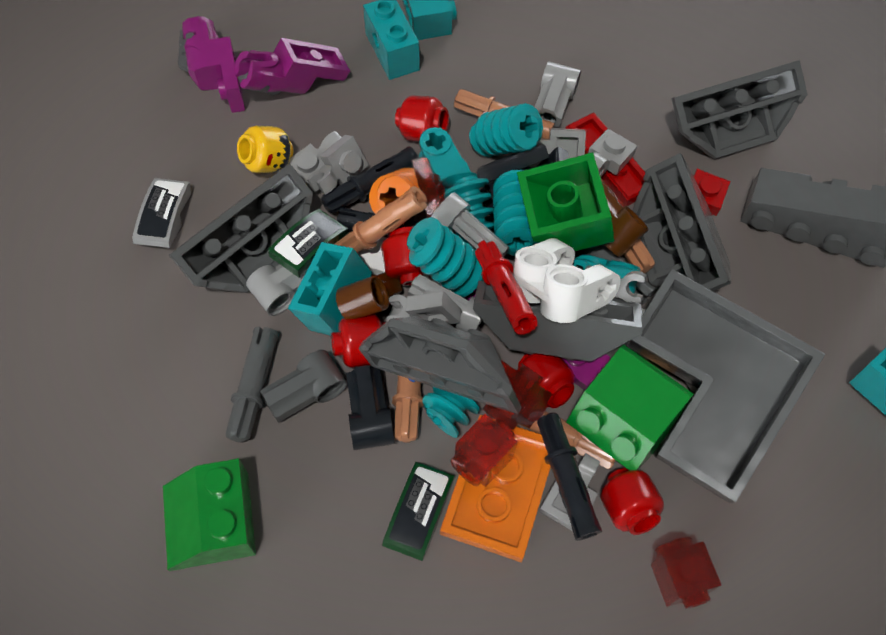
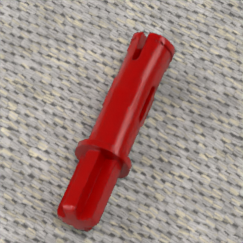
M483 240L479 242V248L475 251V256L482 268L481 275L483 281L492 287L514 331L519 335L531 332L537 326L538 321L513 275L514 268L512 263L503 257L494 241L486 243Z

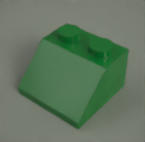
M593 152L517 172L533 241L540 243L550 238H556L572 247L575 251L615 241L612 216Z
M623 345L584 391L566 423L629 471H637L654 454L694 394L633 350Z
M239 458L194 466L163 485L167 570H180L256 555L249 478Z

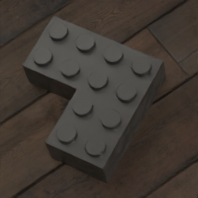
M671 269L642 315L641 335L628 341L630 349L698 388L656 458L728 503L736 502L826 354Z

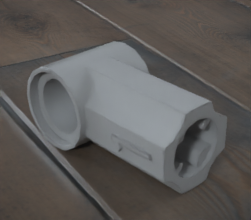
M550 61L547 62L535 108L539 111L542 119L555 123L554 127H560L568 102L574 98L581 75L580 69Z
M280 264L276 267L265 265L250 275L246 286L270 316L279 315L288 309L307 270L298 278Z

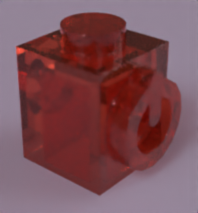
M501 360L522 408L519 415L485 404L483 410L513 431L518 423L531 428L533 423L544 414L552 393L540 385L544 378L522 364L520 369L517 370Z
M484 414L455 443V456L450 461L454 469L467 482L476 487L481 483L486 488L514 458L518 441L514 439L515 434L507 424L499 419L493 421L488 415Z
M691 537L678 538L655 549L658 558L651 564L666 607L683 603L685 609H690L711 601L709 593L722 586L704 541L693 544Z

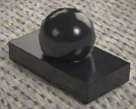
M538 143L531 150L516 152L480 166L476 173L478 178H486L491 181L510 170L531 169L532 167L529 165L550 157L546 146Z

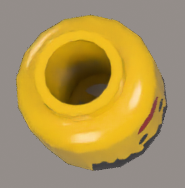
M252 126L239 138L237 154L239 160L253 173H277L288 165L290 158L293 156V145L288 135L281 128Z

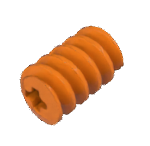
M402 168L379 177L373 183L369 192V203L372 211L375 214L378 213L379 210L402 196L413 186L418 187L428 199L431 196V186L428 178L415 168Z

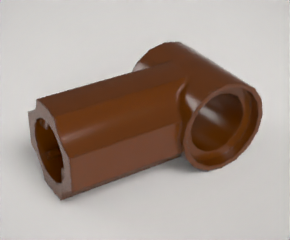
M602 182L612 216L615 240L604 245L615 255L621 257L649 229L643 220L629 207L624 206L612 189Z
M384 272L340 287L336 292V302L341 315L345 319L362 318L386 310L391 305L389 298L399 294L402 288L399 279L390 278Z

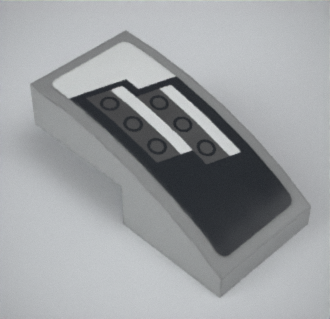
M154 178L144 197L132 236L133 244L171 247L182 227L180 213L191 195L190 182Z

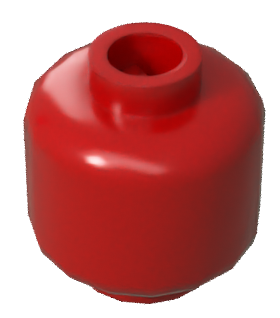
M412 95L403 101L401 107L397 108L395 124L400 128V132L406 140L419 142L421 134L429 128L436 127L447 131L449 113L438 98Z
M413 227L397 228L389 232V237L381 244L385 273L390 278L399 279L402 286L412 285L414 278L419 274L422 276L426 275L421 271L420 267L412 265L409 261L410 249L407 246V238Z
M375 314L357 319L343 318L339 322L338 332L331 333L333 355L341 356L343 363L348 368L371 365L358 348L363 340L386 322L381 323Z
M538 353L525 354L518 363L515 382L519 390L533 405L539 408L554 409L562 406L570 399L575 388V374L561 357Z
M622 468L608 476L607 483L603 487L600 497L613 525L617 529L630 532L633 535H639L650 531L660 523V515L664 510V501L651 477L642 470L629 471L627 468Z

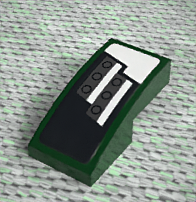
M317 209L287 230L268 249L269 257L300 278L309 268L321 242L335 244L348 233V228L322 210Z
M415 462L389 523L382 546L423 561L437 528L439 516L451 490L454 475Z

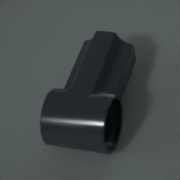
M370 365L355 367L354 370L346 373L351 414H348L353 450L395 444L390 409L386 408L384 384L380 369Z

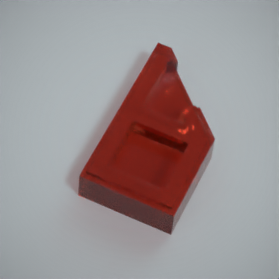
M424 156L412 159L411 161L419 189L427 198V208L425 211L427 218H429L445 200V188L441 183L442 180L439 175L432 173L430 161Z

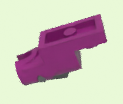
M197 16L186 19L182 23V30H180L179 68L189 72L192 80L200 90L219 89L221 100L228 99L232 113L245 111L238 77H235L236 57L230 36L219 38L214 22L206 17Z
M281 38L273 53L255 50L242 51L235 62L234 72L243 89L260 91L275 96L280 92L305 94L316 77L345 81L350 73V69L337 47Z

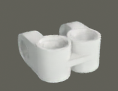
M550 238L538 244L519 249L515 255L513 275L528 303H541L540 311L545 318L558 323H571L609 304L619 290L621 279L618 274L601 264L594 265L585 270L572 266L575 259L574 249L556 238Z

